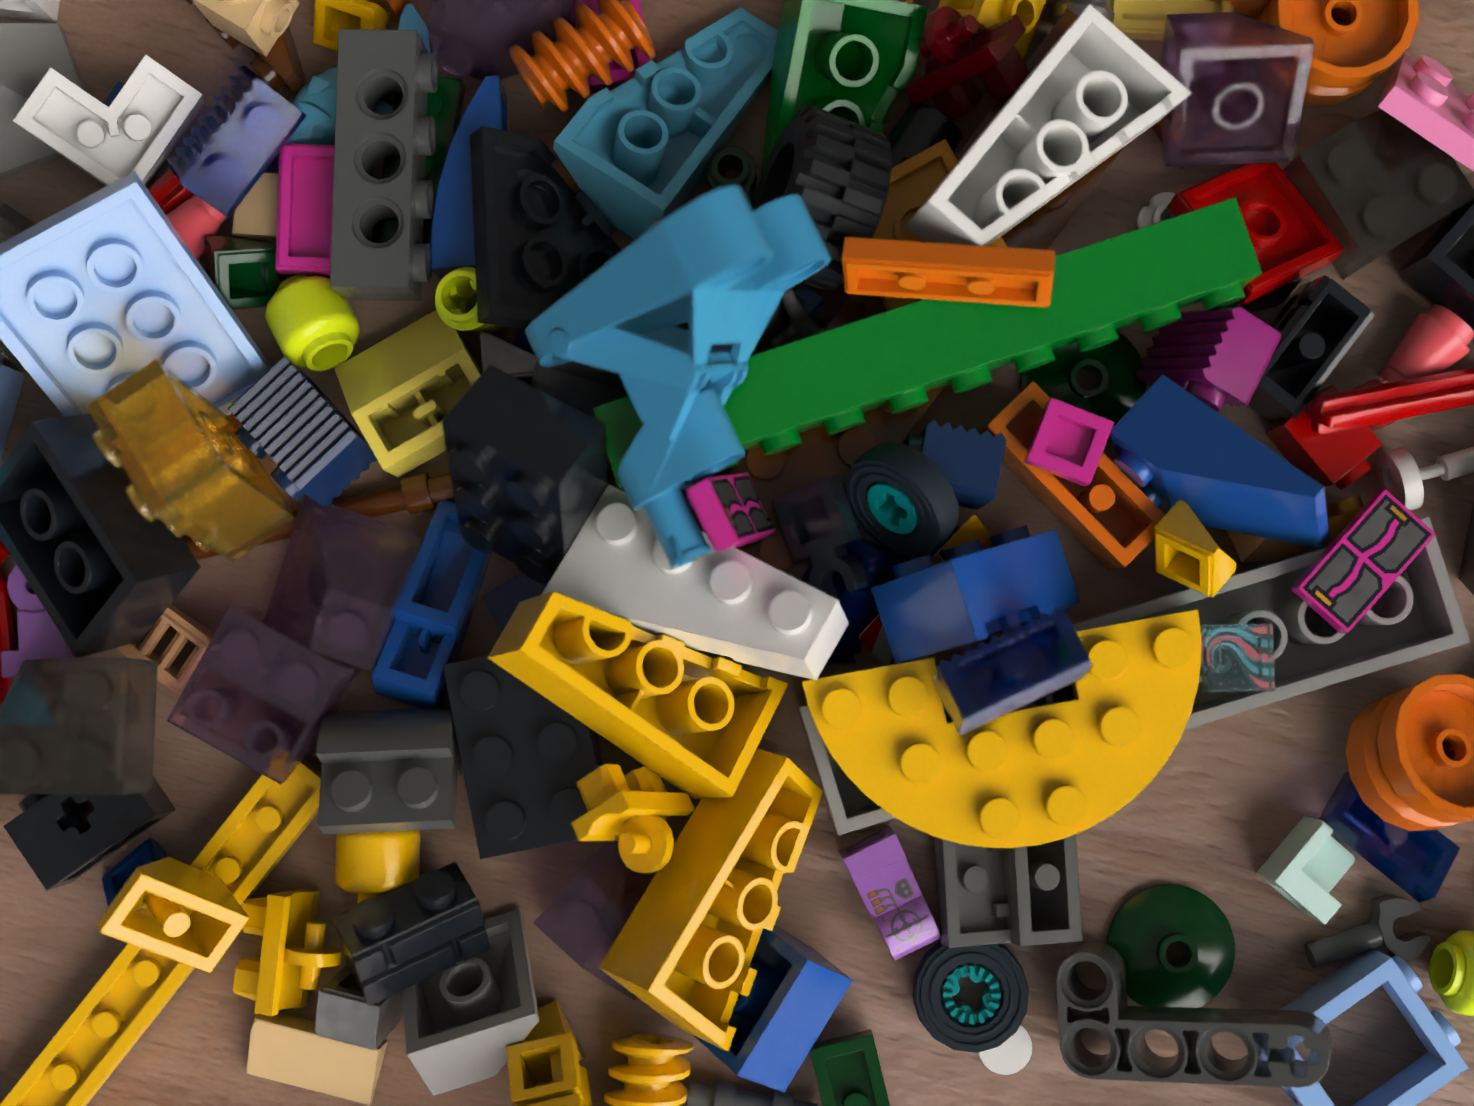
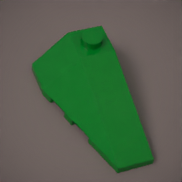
M783 0L775 42L761 175L769 155L785 127L800 111L809 105L880 133L884 129L881 125L898 93L904 92L903 89L908 85L915 72L919 53L918 42L922 39L928 7L896 0Z

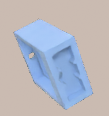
M1374 949L1358 954L1280 1009L1309 1012L1327 1024L1381 985L1428 1052L1352 1106H1416L1469 1068L1455 1048V1046L1461 1043L1458 1033L1439 1011L1434 1009L1430 1012L1416 993L1423 988L1420 979L1413 969L1398 955L1392 958ZM1262 1033L1263 1045L1260 1058L1262 1061H1267L1271 1048H1266L1269 1035ZM1297 1035L1291 1036L1288 1047L1294 1050L1296 1060L1303 1061L1294 1046L1304 1039L1302 1036ZM1319 1082L1312 1086L1300 1088L1281 1087L1294 1106H1335Z

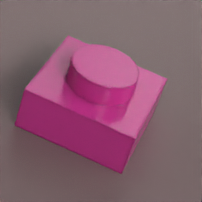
M1050 398L1045 405L1023 463L1086 487L1091 484L1114 422L1057 399Z

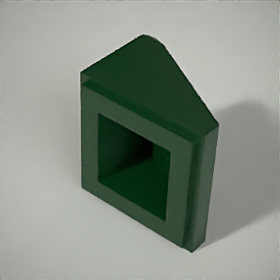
M219 235L205 236L206 273L231 309L267 307L268 301L280 285L279 273L275 269L276 244Z

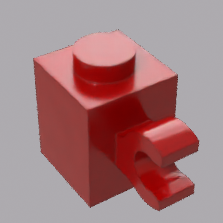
M1376 378L1360 384L1354 389L1380 385L1381 383ZM1334 385L1328 386L1316 392L1308 404L1311 401H1316L1320 395L1339 391ZM1307 404L1297 418L1284 419L1281 422H1277L1265 432L1289 463L1322 486L1327 487L1335 484L1339 490H1342L1358 480L1372 467L1366 458L1383 445L1372 430L1388 426L1396 420L1320 434L1311 428V418L1306 414Z

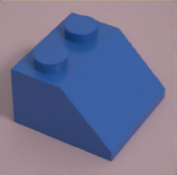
M774 925L773 931L764 928L762 930L749 966L758 970L749 996L739 994L728 1025L737 1029L728 1052L696 1036L694 1037L737 1076L785 1092L853 980L813 948Z

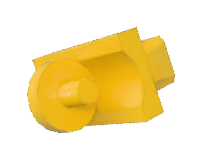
M605 764L576 783L588 812L571 824L578 841H618L620 857L628 868L634 872L653 873L661 870L669 862L673 853L674 838L672 830L665 820L671 816H687L695 811V808L688 793L667 792L661 777L646 766L632 770L624 776L620 765Z
M303 888L250 898L243 902L242 908L250 917L243 926V932L263 936L261 957L243 958L235 968L233 992L254 1000V1013L274 1016L278 1015L280 1010L306 1007L308 991L319 989L321 967H333L341 964L342 949L324 945L326 923L316 921L320 891Z

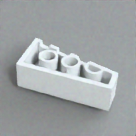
M1089 4L1058 38L905 226L923 242L989 246L1160 121L1186 99L1191 92Z
M609 484L542 593L543 595L554 591L628 620L633 627L657 636L664 634L685 643V647L699 653L701 650L731 657L736 662L816 681L849 624L839 600L736 548L721 552L714 551L707 534L702 531L701 533L706 544H709L711 552L701 557L698 555V559L671 570L668 565L667 556L645 509L634 511L626 493Z

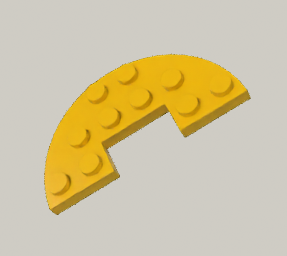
M1198 609L1063 633L1061 635L1074 699L946 722L934 657L821 677L817 681L810 679L801 682L808 709L829 753L846 776L869 799L887 813L922 832L958 844L985 848H1017L1040 845L1067 838L1109 818L1132 801L1154 779L1168 761L1186 727L1198 689L1201 668Z

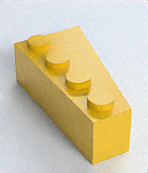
M554 591L519 602L487 657L684 793H688L692 799L733 797L788 686V683L773 677H761L742 669V665L725 658H712L685 647L684 642L667 635L657 636L633 627L628 620Z
M756 749L733 797L703 798L700 800L675 841L669 862L656 872L599 968L677 1028L728 1052L737 1029L728 1025L739 994L749 996L758 971L749 967L763 928L773 931L781 909L780 906H777L779 884L783 873H792L796 868L823 791L788 757Z

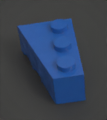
M1027 525L991 536L993 548L983 550L980 540H975L942 551L945 562L937 565L933 564L929 554L892 566L896 579L874 586L871 590L895 664L975 642L988 637V634L996 631L1011 629L1031 619L1034 620L1081 603L1056 529L1030 536Z

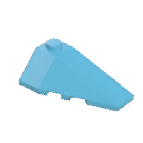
M740 7L686 39L682 49L657 64L653 60L636 69L632 79L612 91H609L606 87L587 99L554 140L553 149L579 188L584 191L611 225L637 240L650 230L656 217L665 219L687 204L706 175L708 160L714 152L726 145L771 77L778 30Z

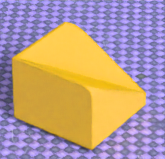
M1178 500L1154 527L1155 568L1157 573L1213 598L1236 571V562L1218 547L1185 501Z

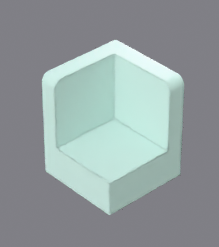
M1304 816L1256 874L1302 914L1326 924L1342 905L1329 892L1353 865L1355 857L1330 836L1333 833V829L1323 820Z

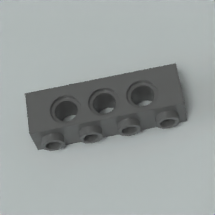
M339 29L330 287L346 300L421 301L422 282H430L431 247L429 243H423L424 219H432L434 189L432 181L425 180L426 156H434L436 126L433 116H427L428 93H436L438 64L435 53L428 52L417 30ZM392 93L403 95L401 105L393 113L387 115L375 113L378 102L384 96ZM390 155L401 157L400 166L394 175L386 179L374 178V168L382 158ZM385 218L398 219V230L391 240L385 243L372 242V230L379 221Z

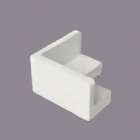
M145 55L109 107L50 67L13 121L25 132L105 186L135 171L147 188L203 107L204 99L202 93L148 55Z

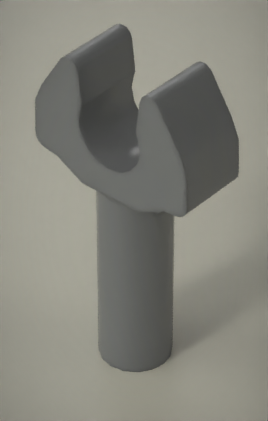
M1382 895L1373 898L1370 902L1372 908L1371 915L1366 924L1304 944L1305 953L1311 966L1317 968L1376 948L1387 952L1388 956L1392 958L1398 955L1405 962L1416 959L1430 944L1432 937L1420 931L1405 933L1401 937H1396L1393 933V924L1400 916H1408L1419 911L1421 904L1394 895Z

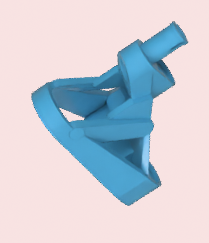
M738 185L727 186L707 193L660 221L538 316L525 329L526 337L540 366L552 367L575 361L619 373L636 412L644 424L619 466L618 478L633 510L645 509L667 556L668 565L671 570L698 559V555L701 557L711 552L709 544H706L682 491L731 465L745 455L741 442L724 409L733 388L740 385L747 376V362L785 291L814 275L831 261V256L802 196L799 194L778 198L752 211L742 188ZM689 322V331L676 327Z

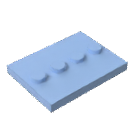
M135 171L0 244V339L64 417L99 412L134 466L232 414L228 407L272 367Z

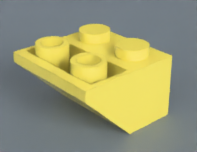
M436 310L334 368L349 410L382 469L398 478L447 450L442 420L483 374L459 330L446 325Z

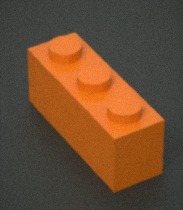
M1032 381L979 434L981 435L988 430L995 437L1002 433L1006 439L1002 462L1108 571L1124 568L1155 539L1154 527L1165 514L1104 452L1101 455L1091 484L1086 487L1023 463L1045 405L1050 399Z

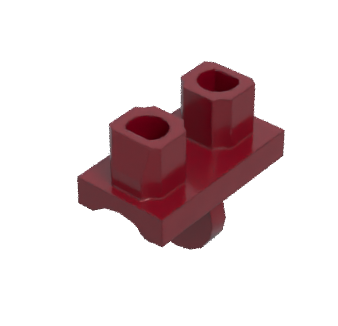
M946 6L928 14L924 21L925 37L918 42L920 53L924 57H930L926 62L925 75L910 82L903 89L912 104H918L931 97L944 115L951 120H955L972 110L983 97V94L971 78L977 74L993 99L997 100L1014 92L1029 75L1021 55L1014 46L1026 31L1017 14L977 34L975 33L979 28L978 22L971 14L962 17L958 11Z

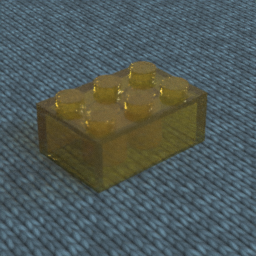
M156 359L86 406L100 428L99 431L93 434L99 449L114 466L118 468L123 466L133 484L126 488V492L138 511L151 522L156 518L162 520L169 530L179 538L185 534L188 535L203 552L207 553L212 549L234 562L297 519L259 458L235 435L234 432L239 429L236 422Z

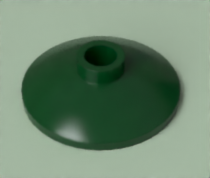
M1117 331L1119 339L1089 351L1080 352L1077 342L1053 350L1056 358L1054 361L1021 372L1020 377L1021 392L1034 381L1050 398L1113 421V427L1146 393V384L1137 379L1135 370L1143 368L1139 353L1133 344L1119 331ZM1086 368L1096 373L1098 377L1096 389L1086 390L1078 384L1077 374L1080 369Z
M1161 884L1145 888L1132 895L1114 915L1107 934L1106 943L1115 948L1124 961L1127 996L1141 1006L1200 1008L1219 994L1226 985L1233 969L1235 942L1226 916L1210 898L1186 886ZM1181 941L1186 946V956L1181 962L1171 964L1166 958V950L1171 943Z

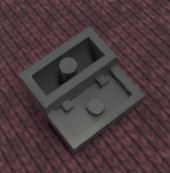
M451 707L327 713L324 716L320 725L316 755L322 763L318 828L323 835L455 829L457 776L462 774V763Z
M1076 834L1040 845L1017 848H985L958 844L935 837L941 945L948 948L1001 943L1032 946L1083 941Z

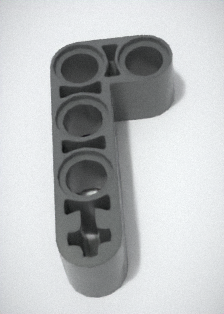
M1099 941L1085 942L1078 946L1065 958L1058 969L1056 987L1060 1050L1068 1068L1081 1077L1101 1080L1300 1088L1314 1085L1322 1080L1328 1071L1333 1043L1331 1033L1323 1020L1312 1013L1300 1010L1128 1006L1126 969L1123 958L1115 948ZM1089 961L1100 966L1106 976V988L1094 990L1083 985L1077 975V963ZM1090 1027L1104 1033L1110 1043V1053L1098 1055L1087 1050L1081 1041V1029ZM1157 1029L1170 1034L1177 1043L1178 1054L1172 1057L1156 1055L1146 1043V1032ZM1220 1032L1234 1033L1246 1044L1248 1054L1236 1060L1224 1058L1215 1050L1212 1036ZM1262 1033L1269 1035L1266 1048H1271L1267 1061H1262L1259 1058L1263 1045ZM1291 1036L1303 1037L1305 1047L1310 1049L1308 1060L1301 1061L1295 1059L1294 1050L1288 1047Z

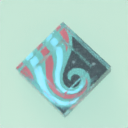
M1273 624L1200 625L1202 692L1275 691Z

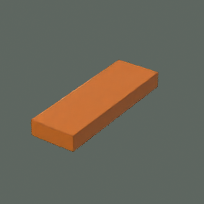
M845 237L842 254L845 292L855 295L1046 308V306H1050L1056 250Z

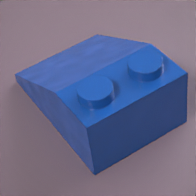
M1162 374L1111 429L1110 437L1117 454V458L1114 461L1115 464L1164 513L1167 514L1175 503L1181 499L1190 506L1203 526L1316 548H1322L1330 539L1324 486Z

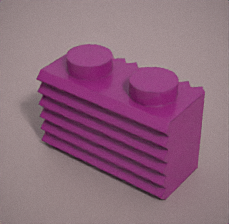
M1241 307L1217 308L1206 311V309L1180 311L1181 319L1158 328L1159 334L1152 336L1153 346L1146 348L1148 357L1141 359L1143 368L1135 370L1137 379L1151 387L1163 374L1216 412H1219L1222 405L1225 406L1226 404L1230 406L1234 404L1239 407L1244 405L1247 407L1282 337L1279 331Z

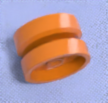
M1269 0L1255 19L1252 27L1253 56L1264 79L1282 96L1307 106L1337 105L1361 94L1410 46L1419 22L1418 0Z
M1463 674L1432 676L1408 688H1401L1370 702L1363 707L1352 722L1345 750L1350 779L1363 803L1384 822L1407 831H1429L1450 827L1459 822L1474 821L1473 678Z

